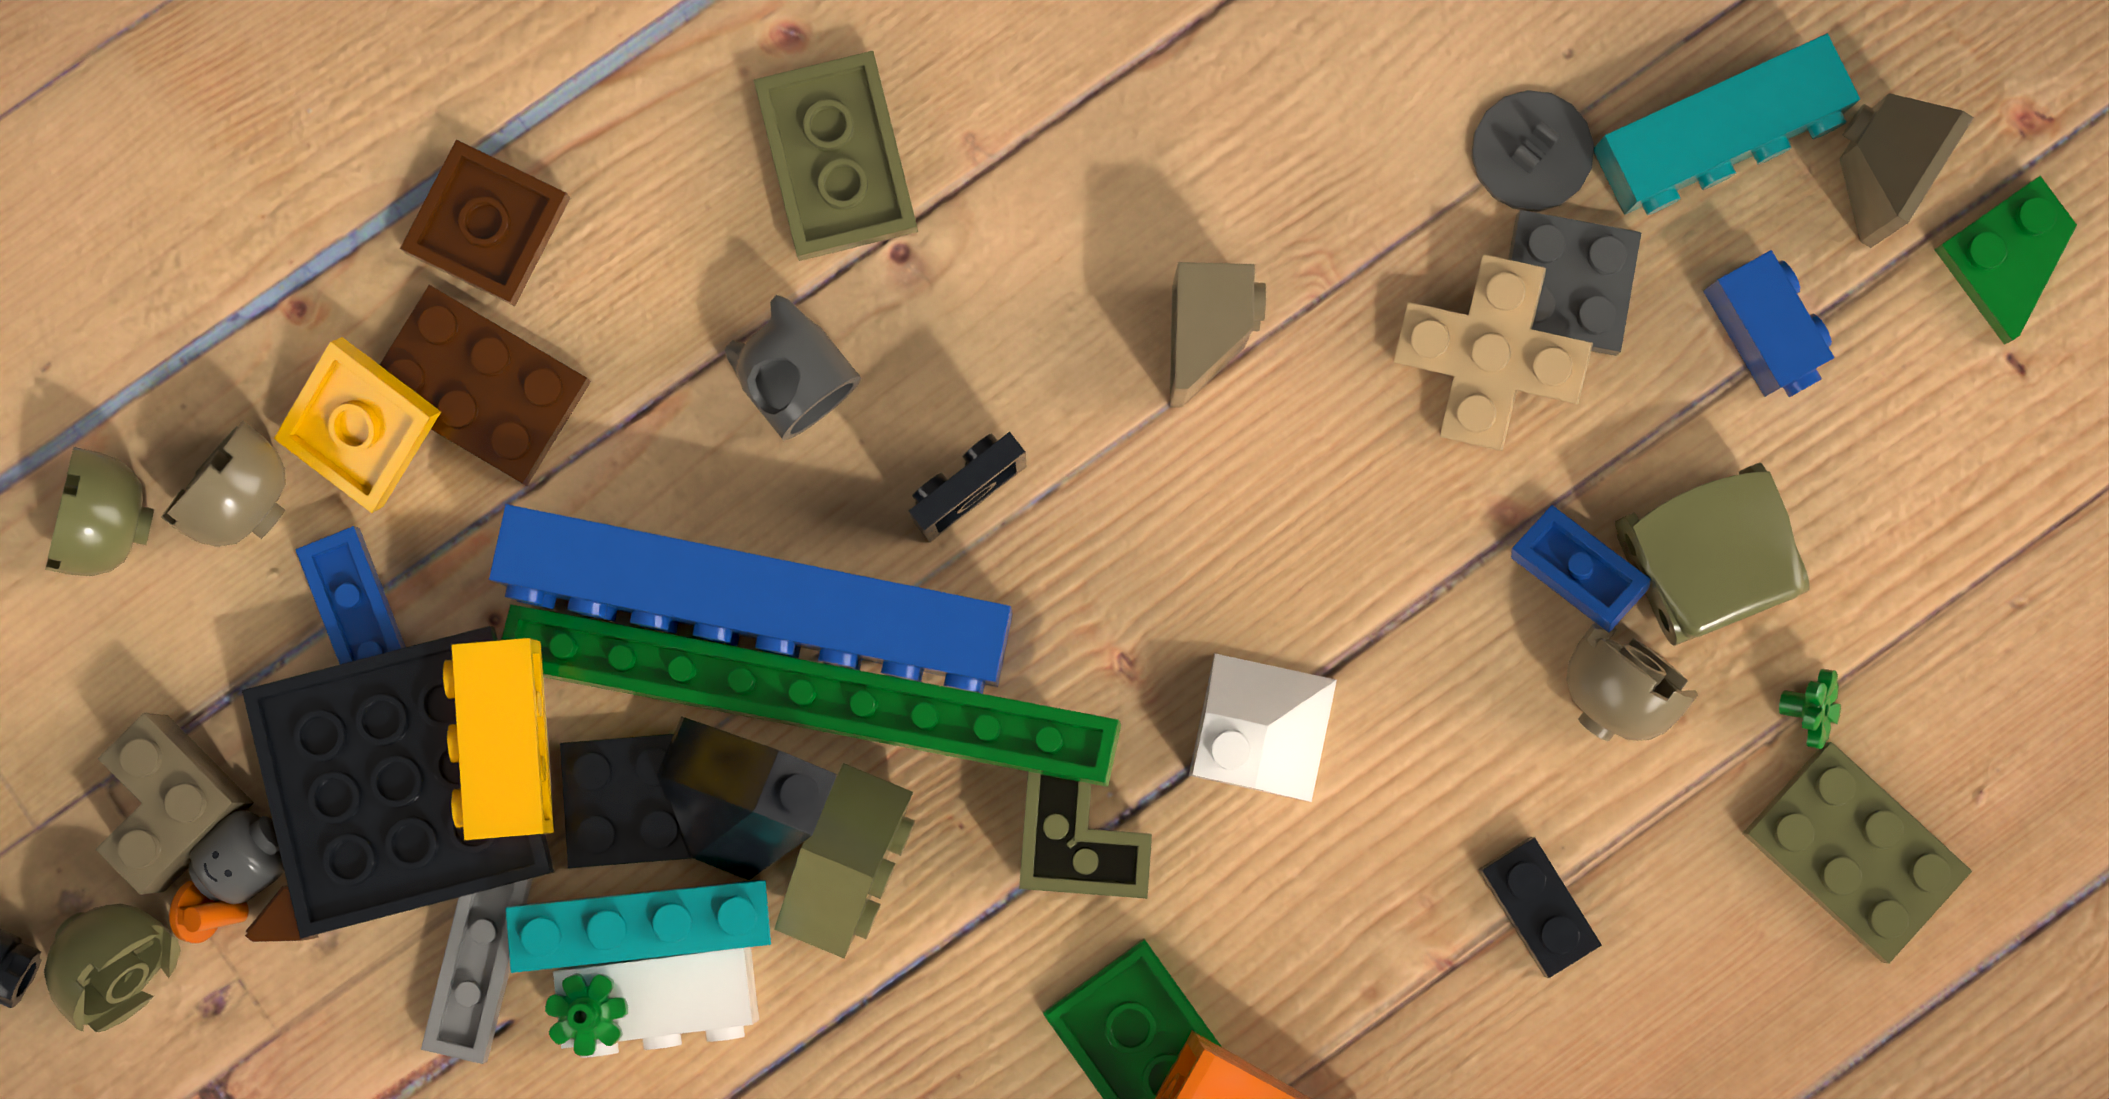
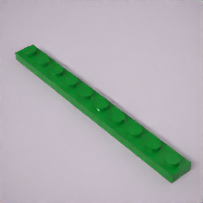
M512 604L509 607L501 640L531 638L540 641L544 678L1105 787L1109 785L1121 729V723L1118 719Z

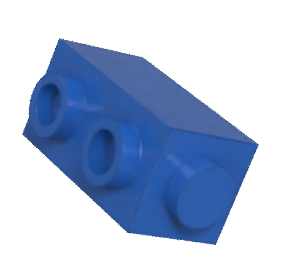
M1772 250L1721 277L1703 291L1764 397L1782 387L1788 397H1791L1822 380L1816 368L1835 358L1829 349L1832 345L1830 333L1817 315H1809L1798 296L1800 284L1797 276L1785 261L1781 260L1778 262Z

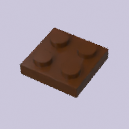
M456 139L400 249L405 254L515 307L570 197L566 192Z

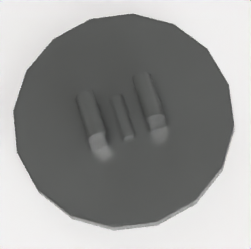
M1527 90L1505 96L1486 111L1474 132L1471 157L1478 180L1493 198L1513 209L1539 212L1562 205L1581 189L1592 169L1594 143L1588 123L1571 103L1552 93Z

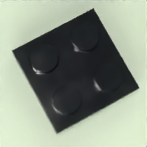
M1008 432L999 440L992 433L985 436L962 456L966 461L965 467L949 479L942 472L937 474L912 495L916 500V505L908 511L915 525L929 542L933 541L1027 467L1026 451L1011 432Z
M674 734L560 743L568 869L693 859L687 853L680 835L682 833L671 803L669 799H666L657 777Z

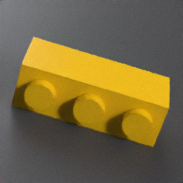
M531 638L452 644V660H445L443 665V682L447 698H455L457 724H450L447 731L450 760L452 763H459L461 788L453 790L451 801L455 827H463L464 840L554 833L541 642Z

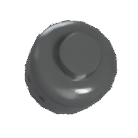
M236 810L227 815L192 848L190 854L189 873L193 883L203 895L216 902L224 901L229 904H243L275 882L284 873L273 820L267 816L259 817L245 810Z

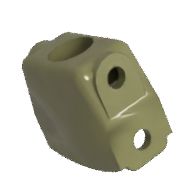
M1760 462L1740 470L1739 475L1715 480L1684 492L1658 506L1640 520L1635 513H1632L1615 521L1618 532L1616 535L1627 561L1651 579L1650 587L1645 595L1650 602L1662 632L1674 646L1792 600L1809 591L1808 574L1795 544L1788 512L1770 471H1766Z

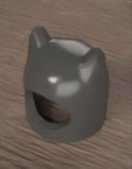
M775 295L770 301L771 318L768 323L753 334L746 344L732 340L726 346L725 353L737 374L743 391L783 441L804 432L836 408L857 387L861 377L821 327L807 318L790 300Z

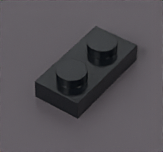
M1535 837L1526 839L1478 869L1544 977L1551 978L1602 946Z

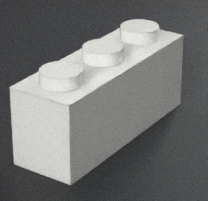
M751 947L590 964L553 971L555 994L566 996L562 987L563 980L575 973H579L584 977L587 986L590 985L592 979L598 974H604L613 979L614 987L609 994V998L623 997L628 1004V1014L623 1018L613 1020V1022L620 1026L623 1032L619 1041L643 1039L644 1050L681 1045L682 1033L706 1031L707 1042L745 1037L744 1026L753 1025L759 1020ZM581 1011V1016L586 1020L585 1012ZM571 1038L564 1044H561V1049L574 1047V1039ZM597 1039V1050L590 1056L580 1057L587 1058L618 1053V1042L613 1046H606Z

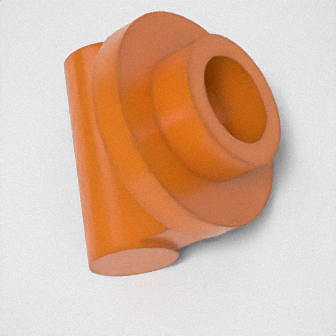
M190 880L182 885L174 895L169 911V921L171 929L178 939L189 943H201L209 939L218 927L244 922L248 917L249 908L246 902L243 904H229L224 901L216 902L208 899Z

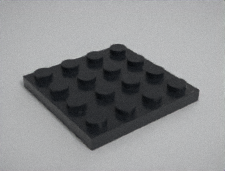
M487 626L242 690L300 939L555 873L545 834L464 840L463 827L456 828L453 821L452 792L454 789H460L461 783L459 763H452L448 753V726L450 724H457L455 698L448 699L444 689L443 665L445 660H452V644L498 641L495 627Z

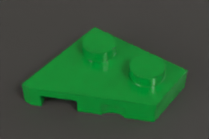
M2040 175L1934 250L2005 345L2021 335L2077 224Z

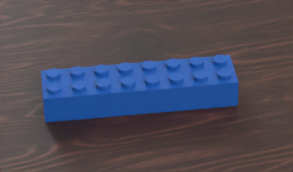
M505 504L489 580L507 587L506 598L528 605L554 609L556 598L569 601L567 610L578 612L579 615L615 622L617 611L632 613L630 623L638 624L639 627L676 634L678 624L682 623L694 626V636L711 642L738 646L741 635L756 638L755 648L762 649L766 653L799 659L801 648L820 651L818 661L823 662V664L860 670L862 660L882 664L881 673L886 676L922 682L923 672L944 676L945 687L981 694L984 692L985 685L994 687L999 685L1013 616L1012 608L1009 605Z

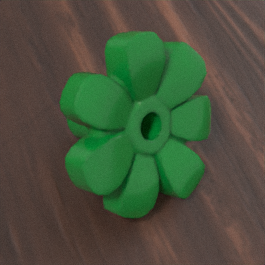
M1821 669L1817 682L1810 681L1806 693L1784 690L1781 694L1779 713L1781 715L1802 718V728L1808 730L1806 742L1808 747L1822 749L1829 739L1831 723L1838 724L1841 704L1834 703L1838 698L1839 690L1836 670Z
M579 973L565 978L562 982V987L566 996L559 994L551 995L547 999L545 1012L549 1016L559 1018V1021L550 1027L549 1035L557 1045H560L573 1038V1050L579 1056L593 1055L597 1050V1039L606 1046L615 1045L622 1037L623 1032L620 1026L613 1022V1020L623 1018L628 1014V1004L623 997L609 998V994L614 987L613 979L604 974H598L592 979L590 985L587 986L584 977ZM581 1011L585 1012L586 1020L581 1016Z

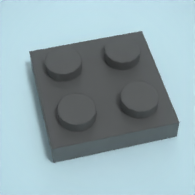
M1520 210L1516 214L1508 260L1546 268L1532 330L1593 343L1592 352L1617 356L1622 349L1642 232Z

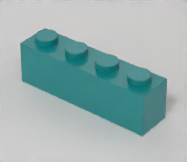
M1827 33L1606 134L1594 147V154L1624 215L1641 207L1644 208L1646 215H1651L1679 201L1681 197L1678 190L1698 181L1702 190L1708 189L1736 174L1733 167L1734 164L1753 156L1757 165L1787 152L1792 148L1788 140L1809 131L1812 139H1816L1836 130L1847 123L1843 114L1860 100V97Z
M751 880L506 907L511 973L771 945L766 880Z

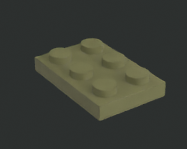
M874 51L754 79L799 261L918 232Z
M1826 742L1822 749H1818L1742 833L1881 962L1888 964L1972 872L1968 866L1832 742Z

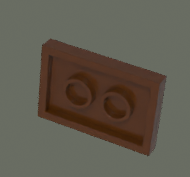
M428 285L379 364L441 411L431 430L525 486H528L591 383L587 377L431 285Z

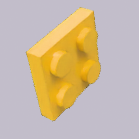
M341 337L331 341L275 435L274 440L370 513H373L384 507L441 411L345 338Z

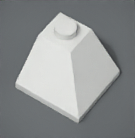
M1214 654L1189 776L1312 802L1337 680Z

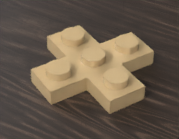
M1483 254L1469 315L1408 302L1394 363L1454 376L1440 437L1502 451L1517 391L1574 404L1579 403L1593 343L1532 330L1546 268Z

